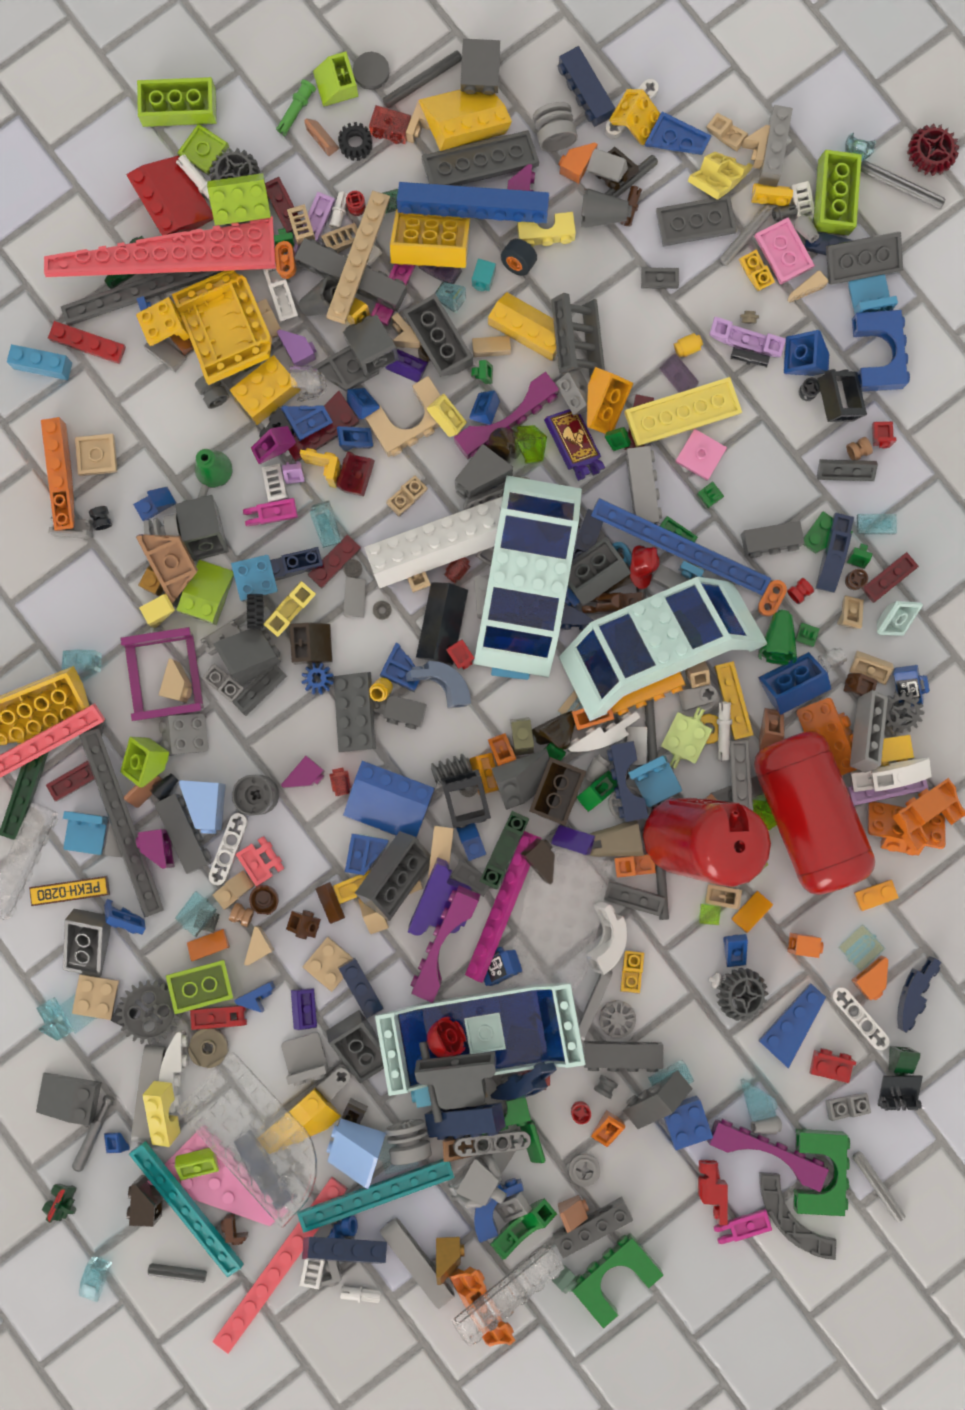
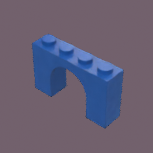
M902 310L859 312L852 318L853 337H880L889 344L892 350V359L888 365L861 368L857 372L862 392L903 389L910 381V373L907 371L906 366L908 364V354L905 353L907 337L903 332L905 318L902 316Z

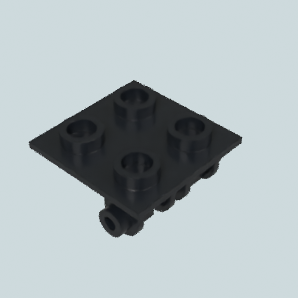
M883 1076L877 1105L885 1111H900L901 1108L903 1111H906V1108L915 1111L921 1109L922 1103L918 1098L923 1076Z

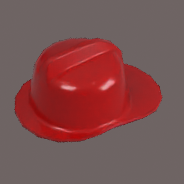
M637 545L632 550L630 577L632 583L638 589H645L649 586L652 573L660 565L656 547L645 548L644 546Z

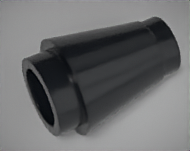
M170 773L154 784L150 792L161 801L169 796L179 780Z

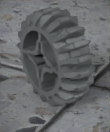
M229 148V153L222 150L223 156L216 155L217 161H212L213 167L210 168V179L213 181L234 178L236 175L233 174L232 169L238 177L247 176V173H249L248 175L259 174L260 168L258 167L257 160L253 158V155L247 154L245 149L240 152V149L237 148L233 152Z
M739 968L738 971L734 969L731 974H725L727 979H720L723 984L717 987L720 993L716 994L717 998L720 999L717 1003L721 1006V1011L735 1021L741 1020L746 1022L747 1018L753 1020V1014L759 1016L758 1010H765L762 1004L767 1003L764 997L769 995L765 991L768 986L763 983V977L749 968ZM748 980L751 982L753 990H750ZM732 999L735 1000V1004H737V1009L734 1008L732 1004Z

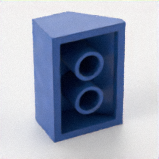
M809 652L798 657L795 663L790 661L788 665H782L758 677L771 704L780 715L831 690L828 673Z

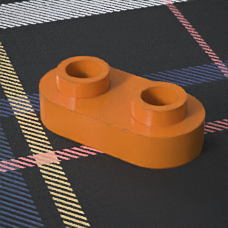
M279 242L274 249L276 270L282 278L289 279L295 275L297 270L294 259L295 251L289 242Z
M774 580L769 583L758 603V611L761 615L769 617L777 612L787 592L784 582ZM773 588H778L779 593L775 594ZM768 604L770 610H765L764 605Z

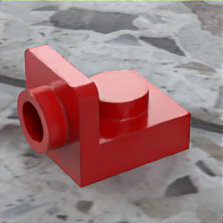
M463 639L446 649L458 669L462 667L464 670L473 664L472 660L475 658Z

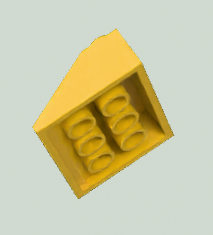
M459 89L419 99L420 106L440 151L504 135L507 133L512 122L506 106L495 93L493 95H485L483 92L466 94Z
M396 209L390 241L391 263L466 268L470 218L398 213V209Z

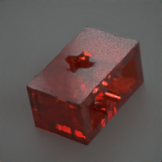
M375 105L369 124L370 133L378 139L385 138L395 144H406V130L410 123L411 115Z

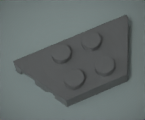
M349 346L313 366V370L346 392L379 374L378 370L365 377Z

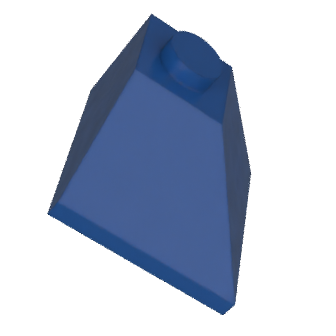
M820 330L786 337L784 374L815 376L824 374L825 371L829 370L830 354Z

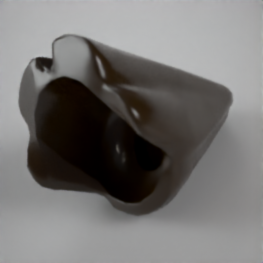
M501 427L495 429L490 434L487 447L506 462L510 463L511 457L517 459L521 453V447L518 444L519 437L515 430Z
M572 711L533 728L532 734L536 738V743L544 745L552 742L558 748L567 749L575 726Z

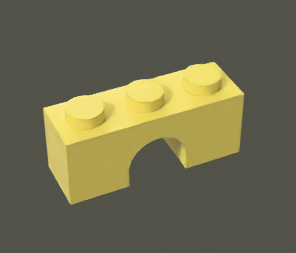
M573 212L554 214V225L549 229H542L534 222H517L518 239L526 241L532 247L541 244L543 246H550L553 243L559 242L562 244L575 241L576 235Z
M300 581L264 621L263 625L279 637L292 619L310 602L316 593Z
M153 1081L143 1094L152 1145L170 1147L181 1133L178 1116L169 1115V1108L175 1100L172 1083Z

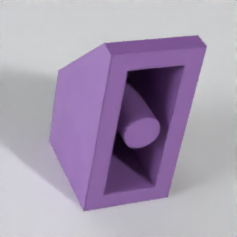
M283 330L277 331L296 370L316 360L314 353L317 351L312 341L308 343L306 337Z

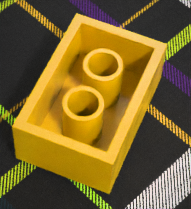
M274 355L230 389L233 397L256 425L260 424L273 411H276L278 407L280 408L301 391L295 379Z

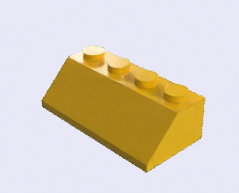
M506 292L497 301L489 314L488 325L553 361L557 354L553 318Z

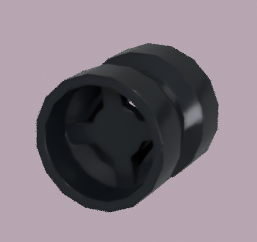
M814 377L807 378L799 388V396L805 401L813 400L820 392L818 379Z
M99 506L89 510V515L93 519L92 525L96 531L110 528L113 525L111 519L108 518L109 511L107 506Z

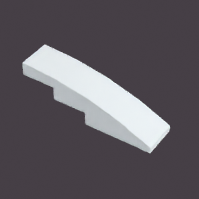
M263 269L280 322L297 317L298 314L287 280L282 278L276 269Z

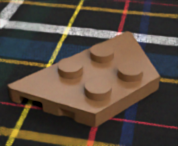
M137 535L136 539L170 602L173 603L198 571L181 536Z

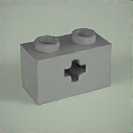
M581 371L568 372L555 383L573 415L586 413L588 383Z

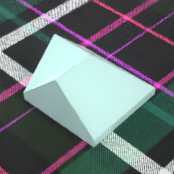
M896 601L886 606L877 621V633L879 635L904 636L923 604L921 602Z

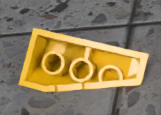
M314 1087L265 1131L258 1140L265 1150L272 1154L327 1130L342 1115Z

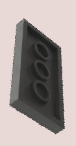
M730 195L723 196L718 200L710 198L656 209L663 246L736 234L737 232Z
M901 232L826 245L828 283L832 285L903 271Z
M371 672L334 676L338 752L376 749L373 699L370 697L369 692L372 686Z

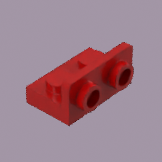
M821 1048L820 1051L814 1050L810 1074L841 1082H850L853 1065L856 1066V1061L851 1059V1055L840 1053L839 1056L832 1054L833 1051Z

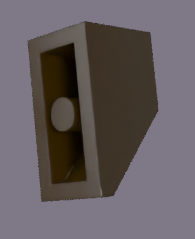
M536 838L520 854L545 883L551 885L553 883L555 854L551 850L553 847L546 839Z

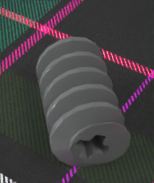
M463 753L460 754V760L456 756H453V762L447 758L446 765L441 760L438 761V767L431 763V770L436 785L437 781L442 785L441 779L472 771L469 759Z

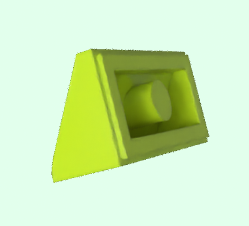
M214 1147L176 1156L175 1168L180 1181L218 1172L219 1166Z

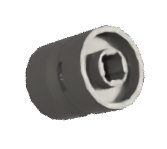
M202 376L195 382V387L200 395H204L203 400L209 409H213L225 403L229 399V395L225 388L220 386L221 381L219 380L208 385L204 376Z

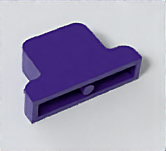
M437 857L409 923L408 933L419 936L426 932L429 926L436 927L437 924L441 925L443 921L440 918L445 907L449 908L451 904L448 901L452 890L456 891L459 885L472 891L469 885L450 878L452 870L449 869V863L446 860ZM467 920L454 928L450 933L458 932L461 926H465Z

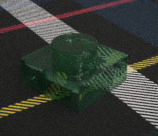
M398 189L383 192V194L390 196L386 213L396 211Z

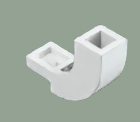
M599 901L593 906L602 923V938L599 944L586 954V957L594 972L605 975L618 963L624 952L627 941V927L623 916L615 914V910L610 904Z

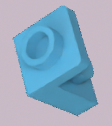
M683 561L678 569L682 572L681 575L686 578H705L702 576L704 570L686 561Z

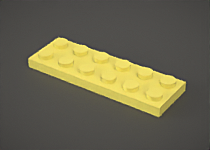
M728 377L626 409L624 413L635 445L639 447L742 413L731 378Z

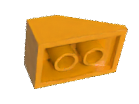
M595 367L588 383L587 427L604 434L614 430L633 382Z

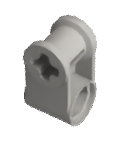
M703 686L678 692L683 711L710 704L717 697V691L713 686ZM706 690L708 693H712L710 700L707 697H703Z
M340 1064L329 1075L324 1077L315 1088L329 1102L350 1081L352 1073L345 1064ZM345 1072L346 1076L340 1078L339 1074Z

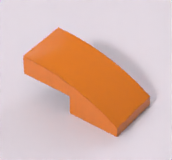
M648 854L644 856L614 858L617 878L656 873L655 863Z

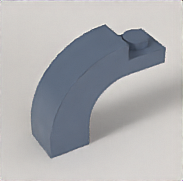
M428 661L423 665L424 669L422 666L412 667L406 673L407 681L431 680L438 683L446 694L447 708L466 707L471 704L470 693L465 680L454 668L447 664Z

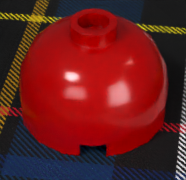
M450 1017L437 1020L427 1033V1043L430 1050L440 1058L457 1056L465 1050V1047L463 1048L466 1041L464 1030L457 1021L452 1022L449 1020Z

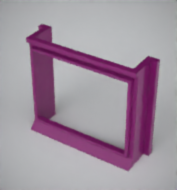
M190 627L120 638L121 645L125 647L134 709V713H131L132 721L202 711L204 705L194 636L190 632ZM186 640L195 704L144 711L135 647Z

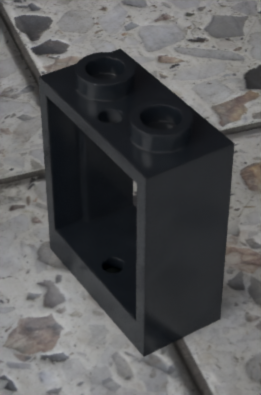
M831 369L825 371V375L817 378L827 422H852L867 415L857 372L849 371L848 369L841 371ZM837 381H842L848 408H843Z
M478 769L441 779L453 828H463L468 824L482 823L491 818ZM478 785L483 809L455 816L449 792Z

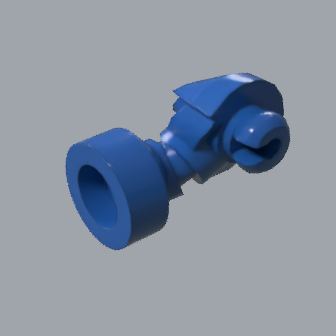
M349 1216L334 1224L327 1238L345 1239V1237L355 1236L358 1229L356 1217Z

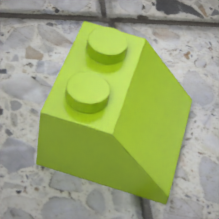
M130 736L120 773L138 787H144L165 770L169 751L151 738Z

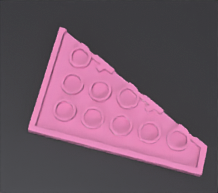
M204 1125L165 1163V1166L193 1200L271 1226L285 1211L283 1207L279 1210L275 1208L269 1197L263 1194L253 1176ZM214 1147L219 1171L180 1181L175 1168L176 1156Z

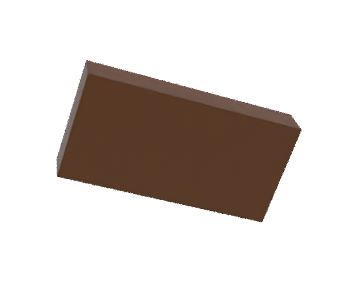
M329 882L315 888L329 923L332 924L344 919L345 915L332 884Z

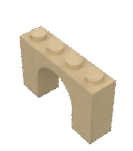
M429 376L412 385L413 392L425 410L423 420L412 429L395 427L381 406L365 418L388 457L391 455L393 457L397 456L403 451V448L418 443V439L423 436L428 437L432 435L435 429L440 427L427 411V407L441 396Z

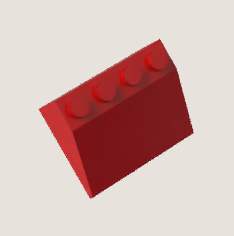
M179 155L142 165L126 174L161 235L184 231L189 232L214 220L212 210L199 192L198 187L176 163L179 160Z

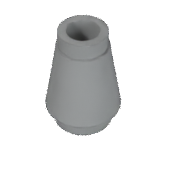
M803 214L794 221L795 230L810 243L815 242L819 238V234L810 216Z
M599 754L593 758L586 771L585 778L593 783L609 770L608 767L611 763Z
M773 1114L751 1122L753 1133L777 1134L782 1129L781 1119Z

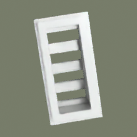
M809 181L791 185L790 189L793 190L791 202L796 204L798 210L796 219L802 214L810 213L813 222L815 207ZM802 198H805V199H806V200H804V201H800V202L798 201V199H802ZM808 206V208L800 210V207Z
M280 463L262 467L268 502L288 499ZM268 471H278V473L267 475ZM279 477V480L269 482L268 480L271 478ZM280 484L279 487L270 488L271 485ZM282 491L280 494L272 495V492Z
M305 1260L299 1286L319 1289L325 1261L313 1260L320 1262L315 1263ZM307 1268L315 1269V1270H319V1271L317 1272V1271L307 1270ZM305 1276L316 1277L317 1280L305 1278Z

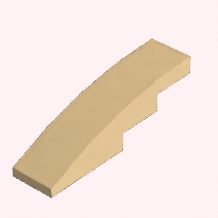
M434 826L428 879L437 857L446 860L450 865L454 828Z

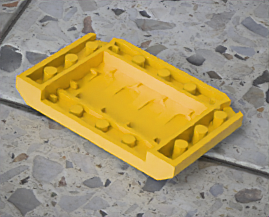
M235 270L220 272L172 294L208 385L270 358L271 335L247 279L237 274Z

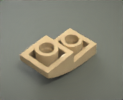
M414 475L401 486L397 493L387 500L386 504L399 517L428 488Z

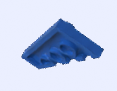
M811 983L758 1040L788 1069L826 999Z

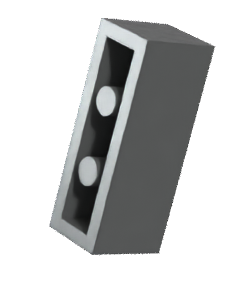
M800 521L744 530L741 533L745 556H751V558L760 557L762 553L767 552L770 555L778 554L784 549H788V552L796 551L805 543Z

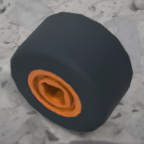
M515 238L510 240L502 251L501 261L510 272L524 276L529 273L536 263L537 254L529 243Z

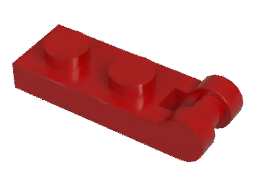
M236 1005L190 1010L191 1030L247 1025V1019L244 1016L246 1007ZM236 1012L237 1019L231 1020V1013Z

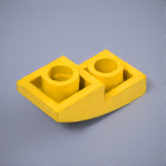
M757 249L738 259L757 291L775 283L768 266H764Z
M624 951L620 992L640 994L644 953Z

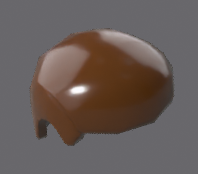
M257 886L250 894V907L257 914L270 915L277 909L279 903L278 893L271 886Z

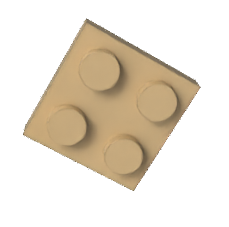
M113 433L75 437L79 476L117 472L115 437Z
M327 937L303 965V968L328 990L333 992L343 980L338 967L353 959V957L330 937Z
M80 974L72 1014L111 1020L120 980Z

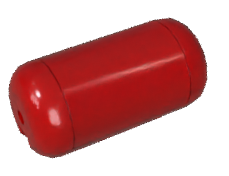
M807 731L761 749L755 756L754 768L799 882L809 893L821 895L861 882L871 875L876 862L838 765L830 750L829 743L818 732Z
M689 797L670 798L652 809L648 816L649 818L645 821L643 832L645 850L657 866L669 873L716 885L734 887L753 880L762 872L769 860L771 841L767 826L758 814L740 803Z

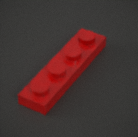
M56 321L53 322L48 335L50 341L120 364L126 348L124 344Z

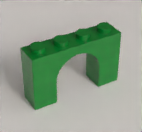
M796 1129L795 1149L799 1153L823 1154L830 1157L834 1167V1174L830 1183L822 1188L821 1192L810 1189H794L793 1209L797 1214L845 1216V1210H848L846 1190L849 1189V1179L846 1178V1174L850 1168V1160L847 1157V1150L850 1149V1138L843 1131Z
M631 1233L620 1237L617 1245L612 1249L608 1248L598 1262H592L583 1275H577V1285L572 1290L603 1329L619 1316L616 1307L601 1290V1280L609 1269L616 1266L628 1267L638 1275L648 1288L664 1276L661 1268Z

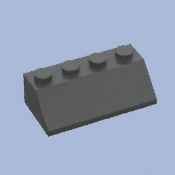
M436 294L403 311V315L440 377L457 374L473 365L472 354Z
M399 831L355 894L364 904L390 921L430 865L431 855L415 836Z

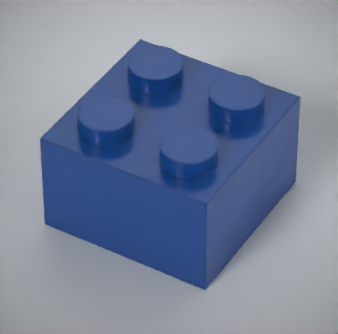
M697 1095L684 1099L674 1113L664 1117L675 1150L713 1138L701 1100Z

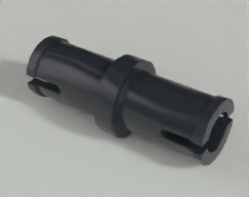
M733 347L730 359L747 362V365L751 363L767 368L770 355L755 353L751 349L747 351Z

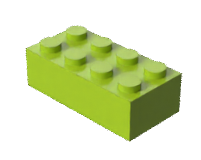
M212 77L137 80L138 118L143 127L217 124L216 88Z
M825 149L818 159L813 219L817 232L849 236L857 227L862 154Z

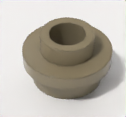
M744 311L740 318H742V323L756 324L759 315H756V311Z

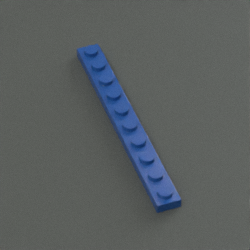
M598 498L592 510V517L762 596L771 580L770 577L601 498Z

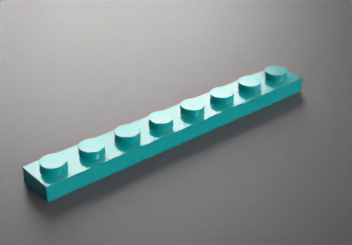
M144 1141L133 1149L129 1156L228 1278L240 1270L244 1263L229 1244L225 1242V1239L149 1144Z
M444 1159L372 1184L369 1186V1189L361 1188L297 1211L303 1233L455 1177L450 1162H444Z

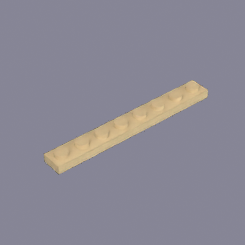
M372 190L328 309L327 319L343 324L346 323L390 202L389 195Z

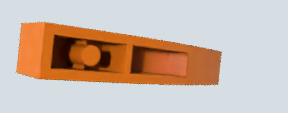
M60 417L41 420L54 530L74 528V495L66 423Z

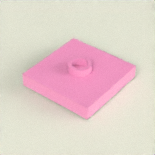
M694 429L675 463L708 481L727 447Z

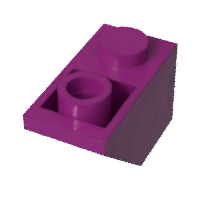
M528 164L509 179L507 189L534 191L530 190V185L535 182V172H532V164Z

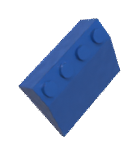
M362 761L343 816L393 835H397L401 831L417 838L435 788Z

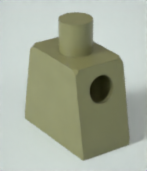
M530 718L511 719L515 756L534 753Z

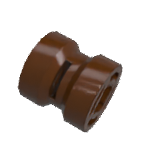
M855 569L845 577V585L850 590H858L867 584L868 574L863 569Z

